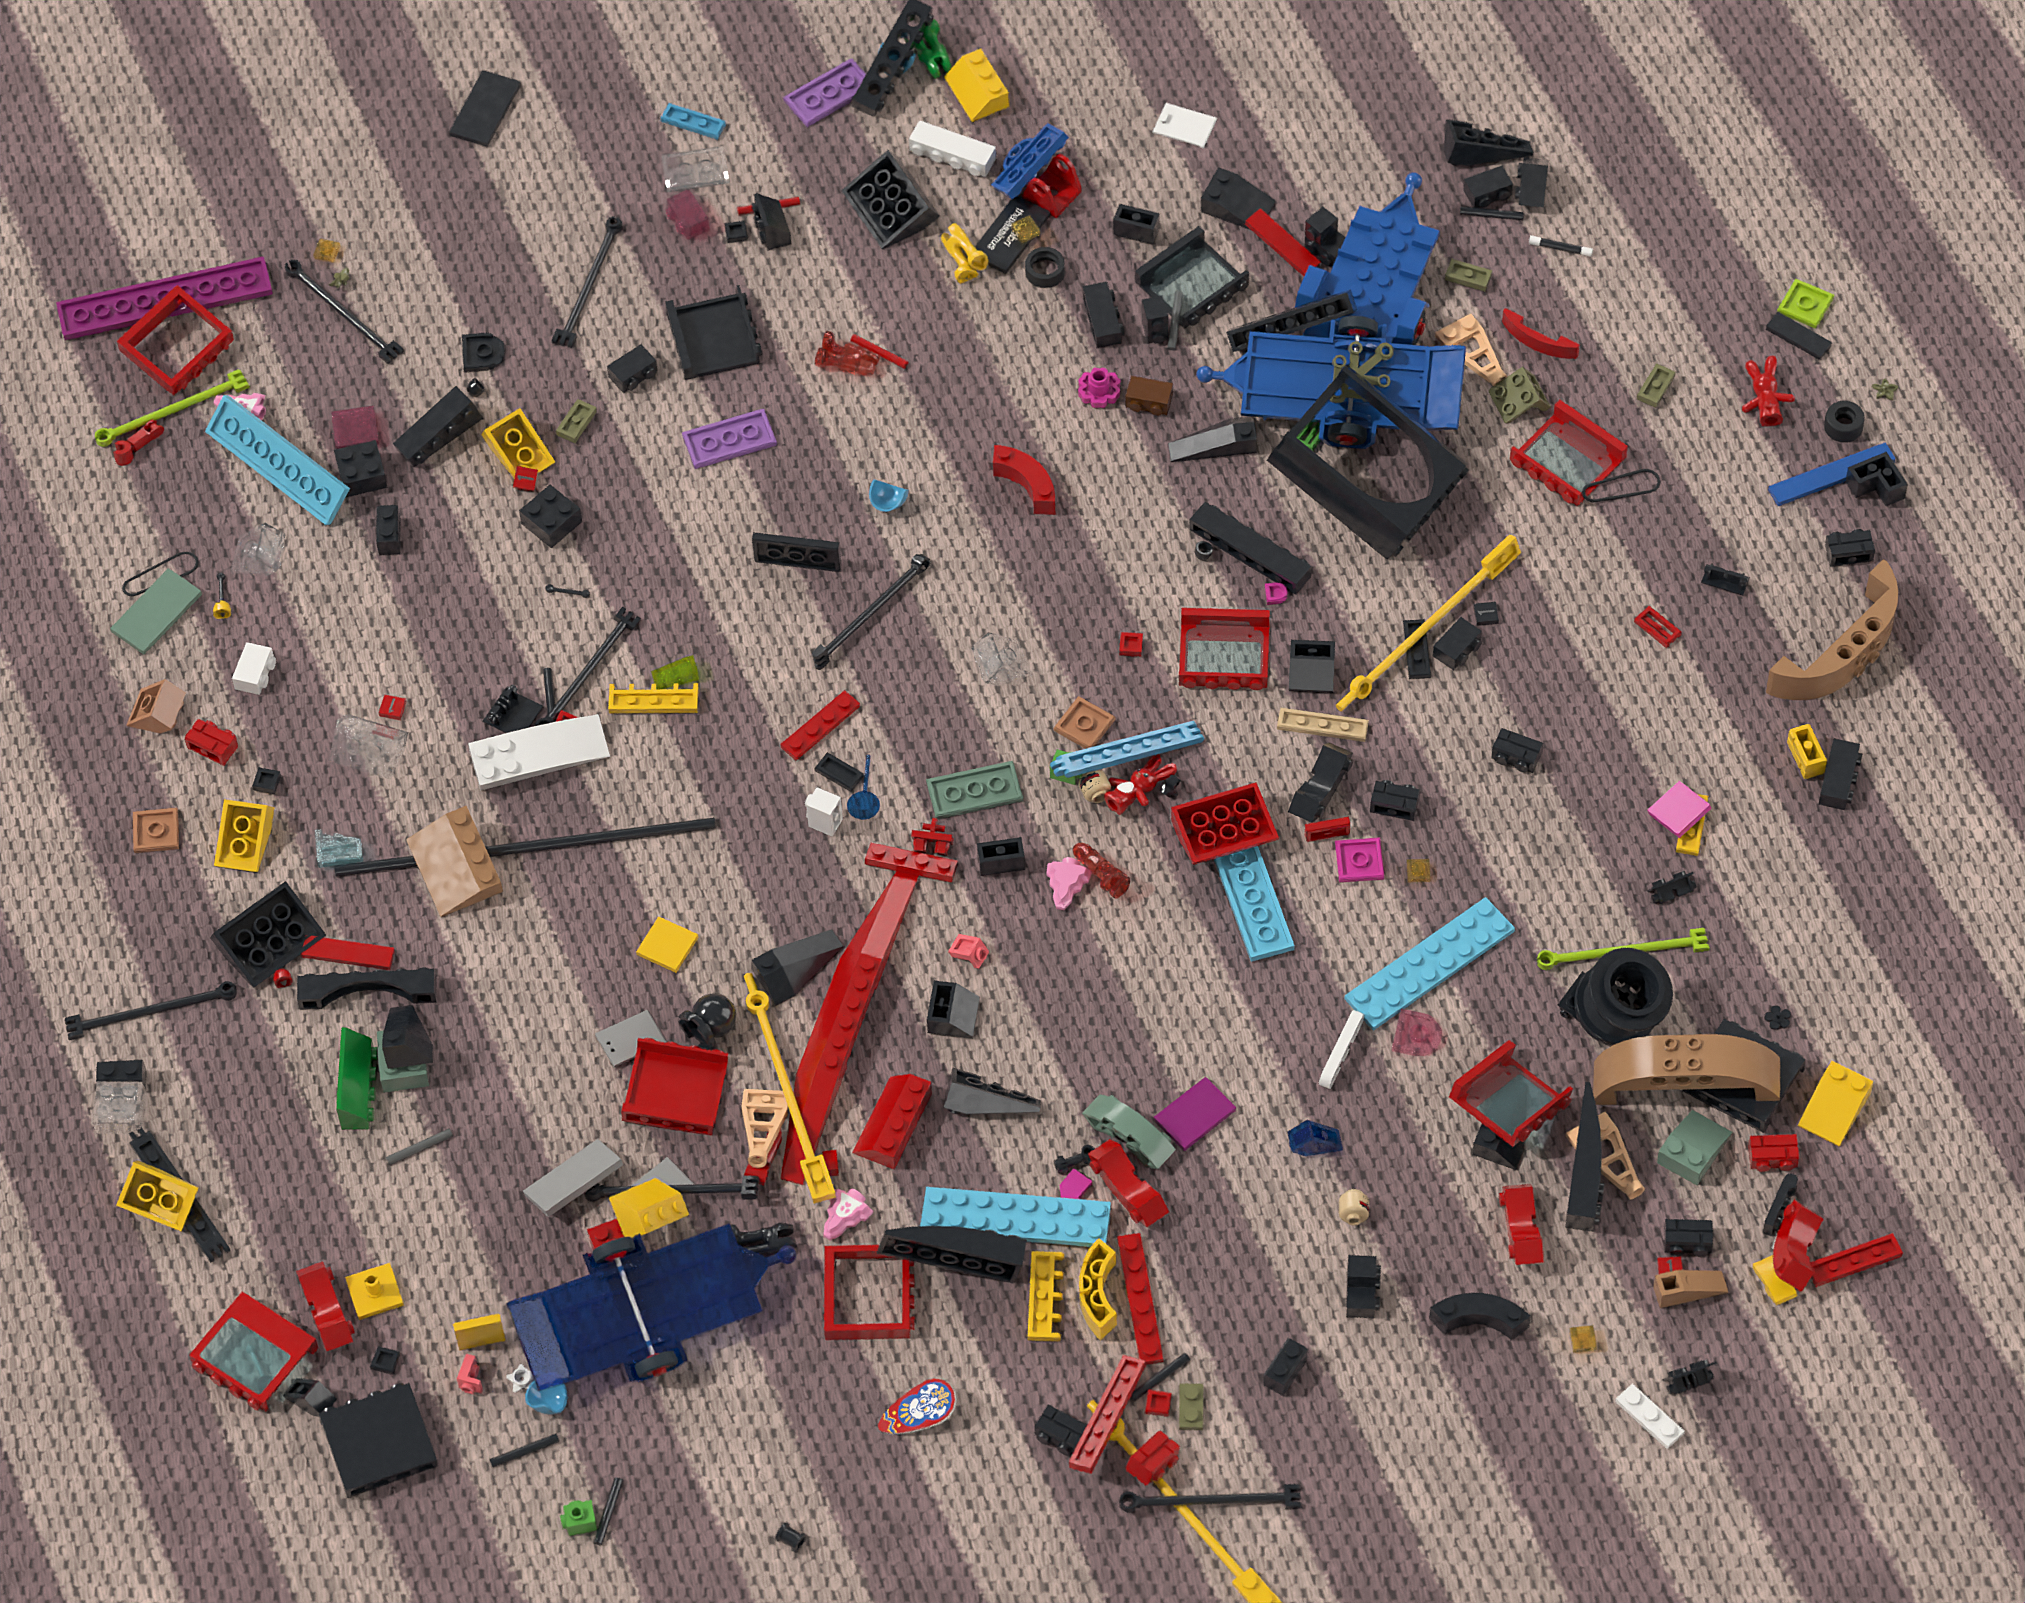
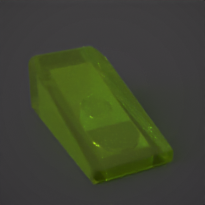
M693 655L651 671L654 684L657 685V690L673 687L674 683L682 685L699 680Z

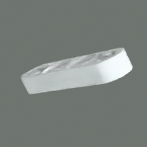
M1355 1010L1351 1012L1321 1074L1319 1085L1328 1089L1332 1088L1341 1069L1339 1066L1342 1061H1345L1350 1050L1348 1047L1350 1043L1354 1042L1365 1014Z

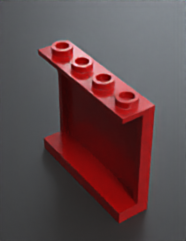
M638 1038L627 1095L621 1110L622 1121L713 1136L728 1067V1053L718 1049H701L695 1045L683 1046L676 1042L665 1043L656 1041L653 1038Z

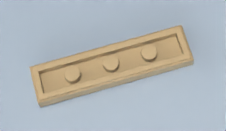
M1280 708L1277 729L1365 742L1369 720Z

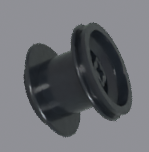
M1635 948L1614 949L1599 958L1595 965L1579 981L1574 999L1575 1013L1587 1034L1603 1044L1613 1046L1622 1041L1646 1037L1654 1026L1664 1020L1669 1013L1673 1001V986L1664 966L1651 954ZM1619 981L1621 983V987L1617 986L1615 982ZM1630 987H1632L1636 993H1633L1630 990ZM1633 1003H1636L1639 1008H1635Z

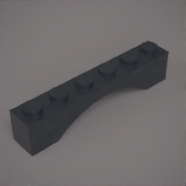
M426 967L416 970L352 971L342 974L330 972L323 975L309 973L304 976H297V1002L300 1010L323 1009L329 1003L344 995L359 991L378 990L394 993L406 998L413 1004L436 1003L437 979L435 970Z

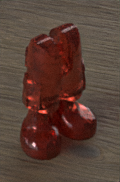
M826 331L822 341V348L819 347L816 353L815 366H837L839 371L857 373L863 376L873 375L876 369L875 366L880 360V355L852 343H848L843 347L836 343L833 332Z
M1077 843L1074 845L1073 854L1075 858L1101 879L1100 888L1103 891H1109L1110 896L1114 899H1118L1127 892L1130 886V877L1114 867L1113 864L1103 858L1089 844Z

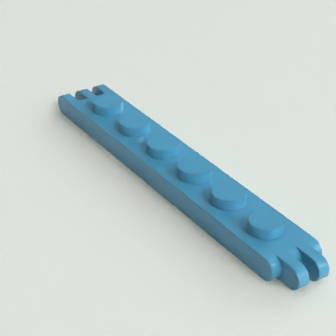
M1190 721L1063 754L1051 762L1050 767L1054 770V774L1057 777L1065 775L1066 778L1198 744L1203 742L1205 738L1200 734L1201 731L1195 721Z

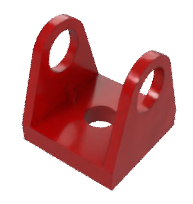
M1056 154L1044 173L1039 178H1033L1029 182L1023 193V198L1050 211L1051 216L1057 218L1082 192L1073 163L1066 156ZM1058 160L1063 161L1069 170L1062 167ZM1051 190H1056L1058 194L1052 196Z

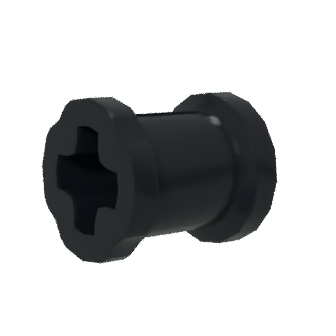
M785 1522L777 1531L775 1540L777 1542L782 1541L796 1553L805 1543L807 1534L799 1533L790 1527V1523Z

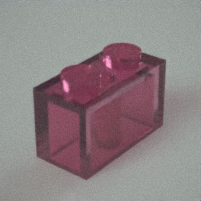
M689 189L666 199L667 208L665 210L670 220L674 219L678 233L680 235L684 234L687 240L710 230L707 215Z

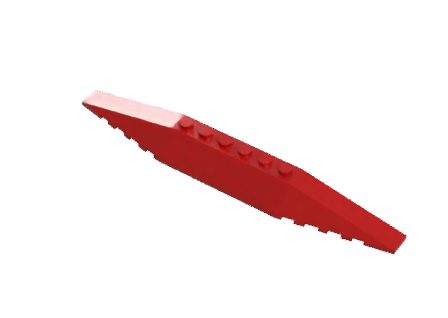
M899 871L895 872L842 954L798 1067L793 1093L814 1154L846 1072L848 1059L874 990L878 987L917 883L918 875ZM790 1113L781 1180L803 1185L805 1177L800 1161L805 1160L806 1157Z

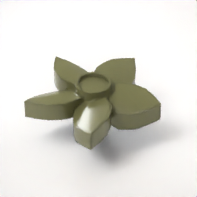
M346 267L340 273H335V280L328 285H335L339 288L342 283L346 286L349 279V269Z
M1886 378L1882 380L1881 385L1872 384V388L1878 390L1876 399L1885 395L1887 399L1893 400V392L1898 389L1897 385L1889 384Z

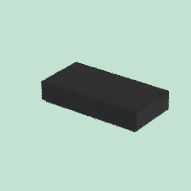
M828 752L814 768L815 772L850 792L853 791L864 777V773Z

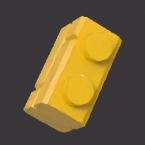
M1806 724L1789 730L1787 744L1799 769H1801L1800 772L1803 778L1808 779L1825 773L1827 759L1811 725Z

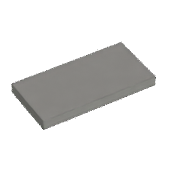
M597 1139L523 1190V1192L547 1217H550L624 1164L614 1152Z

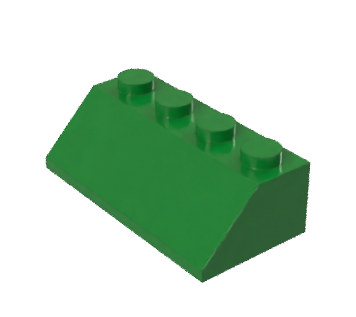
M341 1027L336 1111L342 1130L369 1129L370 1122H374V1108H371V1101H375L376 1092L375 1087H372V1081L377 1079V1069L373 1067V1061L378 1060V1048L374 1047L371 1037L346 1027Z

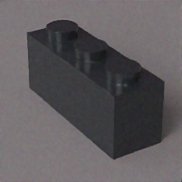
M1107 281L1082 286L1083 301L1096 348L1121 344V336H1124L1125 333L1123 324L1118 322V319H1120L1118 306L1113 304L1115 302L1114 290L1109 289Z
M1833 739L1818 805L1845 810L1846 804H1851L1854 791L1850 790L1851 784L1856 785L1858 772L1854 770L1855 766H1860L1863 753H1859V743Z

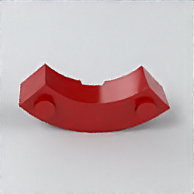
M994 445L993 476L1003 477L1021 484L1027 490L1032 500L1034 514L1056 515L1054 486L1045 468L1027 453L1012 447Z
M1109 1139L1088 1153L1092 1161L1090 1162V1167L1094 1173L1101 1176L1107 1187L1126 1208L1136 1224L1140 1222L1145 1227H1149L1169 1213L1161 1194L1153 1189L1145 1180L1142 1182L1137 1175L1133 1174L1135 1167L1128 1159L1121 1144Z
M1531 1184L1502 1186L1503 1192L1499 1193L1500 1207L1504 1206L1510 1244L1508 1245L1509 1259H1513L1515 1265L1544 1263L1542 1238L1539 1228L1532 1222V1219H1536L1533 1186Z
M1793 1200L1784 1210V1218L1776 1236L1773 1250V1267L1779 1279L1802 1292L1814 1274L1810 1265V1257L1806 1255L1807 1247L1813 1244L1815 1235L1824 1219L1808 1207Z
M322 1261L296 1271L308 1305H314L315 1309L311 1310V1314L326 1351L353 1342L351 1335L355 1334L351 1320L346 1321L331 1284V1281L335 1279L330 1266L326 1268Z

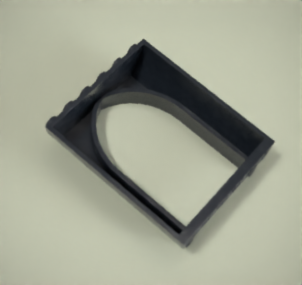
M1348 364L1341 369L1334 381L1295 426L1283 436L1282 441L1274 448L1266 460L1386 559H1389L1392 555L1397 557L1404 548L1401 544L1405 539L1410 541L1419 528L1430 518L1434 510L1436 511L1446 496L1453 491L1458 482L1469 472L1467 462ZM1345 383L1405 432L1417 445L1428 469V495L1423 499L1408 503H1392L1376 499L1353 485L1301 442L1298 436Z

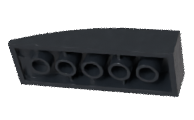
M1585 1081L1565 1228L1593 1232L1594 1225H1599L1602 1204L1597 1203H1602L1605 1182L1600 1181L1602 1146L1597 1106L1591 1083Z
M956 1226L904 1227L885 1230L877 1248V1254L1001 1282L1014 1283L1023 1265L1027 1240L1021 1239L1016 1235L998 1234L994 1230Z

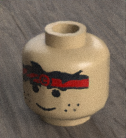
M1101 770L1084 773L1079 780V787L1087 801L1093 803L1105 801L1104 794L1109 791L1111 792L1110 782L1106 774Z
M1351 1189L1342 1194L1339 1198V1217L1341 1220L1349 1225H1359L1366 1221L1369 1217V1198L1367 1195L1357 1189Z

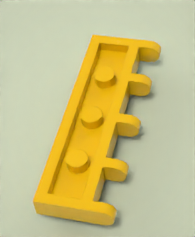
M674 683L673 689L657 690V685L652 684L651 690H635L634 684H629V690H615V685L610 684L608 710L609 713H698L699 686L698 683H694L693 689H679V684Z
M1031 1252L1028 1341L1061 1340V1334L1052 1333V1322L1062 1321V1315L1053 1314V1301L1063 1299L1062 1293L1054 1292V1279H1063L1064 1277L1063 1272L1055 1271V1260H1064V1253Z

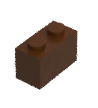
M1131 376L1125 396L1126 408L1135 412L1147 411L1157 416L1162 414L1168 415L1173 397V383Z

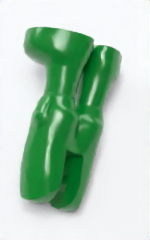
M933 19L929 27L926 26L923 31V38L931 49L926 48L923 39L920 44L916 43L914 46L918 59L934 78L940 77L938 63L941 64L946 74L952 68L946 48L939 43L937 38L940 26L936 19ZM903 38L905 43L909 41L908 39Z

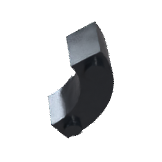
M1332 743L1324 744L1312 768L1313 778H1310L1308 782L1305 781L1295 791L1288 813L1309 822H1314L1317 818L1321 819L1345 772H1349L1353 765V759H1351L1353 752Z
M1463 1293L1445 1298L1431 1306L1429 1319L1444 1335L1460 1327L1480 1324L1503 1333L1511 1341L1529 1328L1531 1318L1523 1308L1510 1300L1487 1293Z

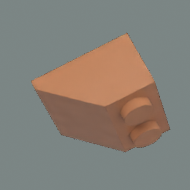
M167 679L142 688L126 726L160 734L172 730L177 722V714L184 705L183 699L186 692Z

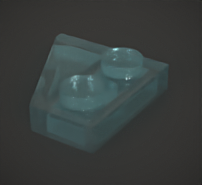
M315 830L319 868L363 862L361 839L345 837L337 833L330 836L323 834L322 830Z

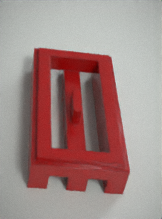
M1650 606L1634 618V622L1665 648L1682 635L1678 628ZM1649 613L1652 617H1654L1658 622H1660L1673 634L1670 635L1668 632H1666L1661 625L1650 619L1647 616V614Z
M1349 816L1305 824V840L1311 842L1349 835Z

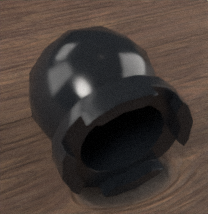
M719 993L706 994L697 1000L692 1008V1012L685 1010L678 1016L681 1019L678 1023L688 1038L693 1036L700 1042L698 1047L710 1050L716 1043L715 1038L723 1037L734 1027L737 1013L734 1004L725 995Z

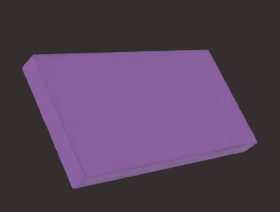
M851 58L786 95L783 99L805 126L808 127L852 102V98L866 73Z
M764 409L682 432V437L694 469L777 445Z

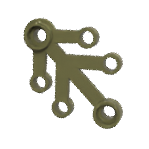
M1358 341L1352 342L1348 347L1350 353L1349 366L1372 385L1386 388L1390 384L1388 375L1382 374L1377 377L1364 374L1380 361L1389 360L1394 353L1393 347L1389 343H1381L1376 347L1375 355L1358 368L1362 344ZM1352 345L1359 347L1358 352L1352 350ZM1385 347L1389 350L1388 355L1382 353V348ZM1337 355L1332 360L1334 366L1333 381L1338 376L1342 367L1346 365V358L1343 355ZM1337 358L1342 359V365L1336 364ZM1380 378L1386 379V385L1380 383ZM1345 383L1339 389L1341 392L1340 396L1334 395L1330 399L1332 403H1341L1346 398L1362 399V401L1367 402L1354 390L1348 389L1349 386Z

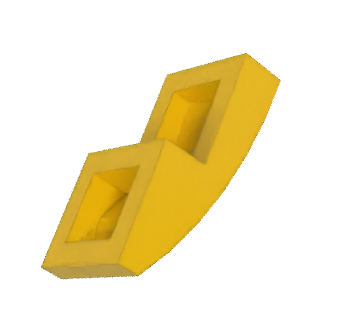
M1773 1255L1752 1264L1753 1270L1763 1282L1767 1294L1776 1305L1797 1297L1795 1288L1779 1279L1773 1267Z

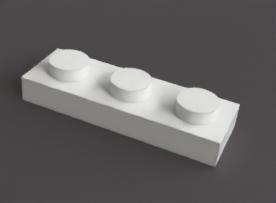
M1633 1384L1616 1398L1615 1402L1666 1449L1684 1434L1682 1428Z

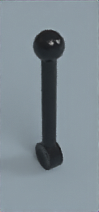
M548 584L545 587L548 593L560 592L582 595L583 598L590 596L588 590L577 591L555 588L552 584Z

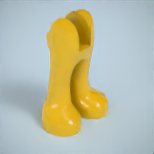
M953 223L948 227L952 236L944 232L941 235V240L946 250L959 266L954 275L957 282L962 284L969 281L968 279L971 280L979 276L977 270H984L987 267L988 257L984 252L977 251L964 229L958 224ZM962 248L966 252L968 259L963 254Z

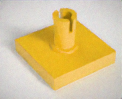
M390 1263L345 1277L359 1320L404 1306Z

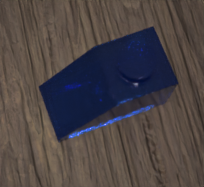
M1305 1120L1287 1132L1291 1152L1302 1156L1343 1150L1339 1130L1320 1123Z

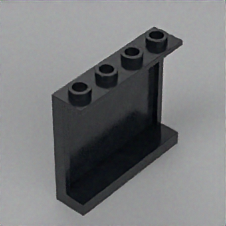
M740 285L736 286L737 294L675 307L673 300L665 301L666 314L685 380L760 364L759 356H762L761 345L755 342V339H758L756 327H751L750 322H753L750 309L746 310L745 305H748L746 293L741 292Z
M1723 1019L1714 1033L1757 1042L1766 1046L1780 1057V1101L1799 1072L1803 1073L1805 1071L1806 1059L1799 1053L1791 1052L1777 1042H1770L1762 1038L1757 1032H1750L1734 1021L1730 1022ZM1754 1088L1683 1089V1092L1763 1133H1765L1769 1126V1118L1780 1103V1101H1756Z
M398 1383L389 1390L383 1392L374 1391L366 1398L360 1400L357 1398L351 1399L343 1406L337 1408L331 1406L324 1409L322 1413H319L320 1424L326 1435L347 1498L438 1467L437 1458L410 1383Z

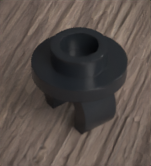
M1171 775L1166 784L1162 781L1158 783L1161 786L1160 791L1169 798L1172 795L1177 797L1178 793L1174 789L1181 780L1175 775Z

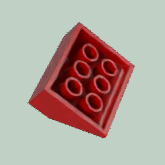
M1257 782L1171 807L1173 827L1193 865L1279 840Z

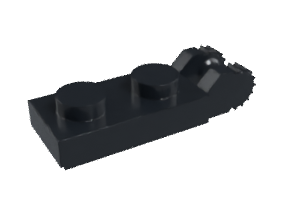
M1788 1173L1784 1177L1764 1221L1763 1234L1772 1236L1774 1229L1779 1230L1783 1219L1780 1216L1782 1210H1785L1790 1204L1791 1198L1789 1197L1794 1196L1797 1189L1798 1176L1794 1173Z

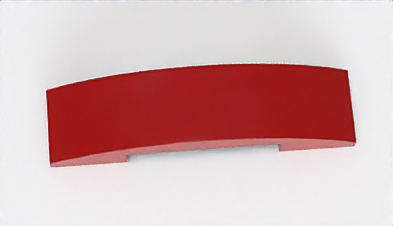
M1507 308L1503 310L1502 323L1524 345L1553 357L1577 359L1579 356L1580 344L1562 335L1555 341L1523 325V316Z

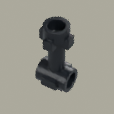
M1085 1145L1082 1147L1081 1153L1066 1159L1063 1155L1058 1156L1053 1161L1057 1173L1063 1172L1065 1174L1069 1172L1068 1167L1082 1162L1090 1165L1092 1161L1088 1153L1096 1148L1091 1145Z

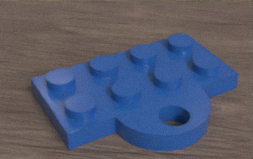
M1047 123L1034 138H1026L1020 141L1008 152L1003 161V168L1005 170L991 185L1011 199L1017 197L1023 191V187L1037 176V172L1050 162L1054 153L1064 147L1065 141L1069 137L1065 132Z

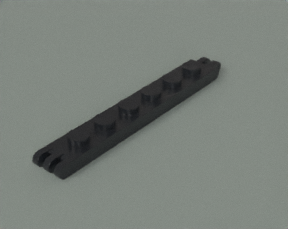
M140 1126L137 1128L140 1134L138 1138L133 1131L129 1133L132 1139L129 1144L141 1162L182 1179L150 1131L145 1133ZM195 1198L184 1225L206 1258L212 1263L215 1261L211 1254L212 1252L220 1258L223 1255L219 1248L222 1247L226 1253H229L231 1250Z

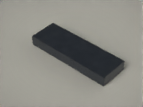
M1777 312L1766 325L1767 331L1818 360H1821L1832 346L1831 341L1780 312Z
M1425 619L1403 620L1404 640L1414 633L1425 622ZM1427 633L1406 651L1409 679L1431 678Z

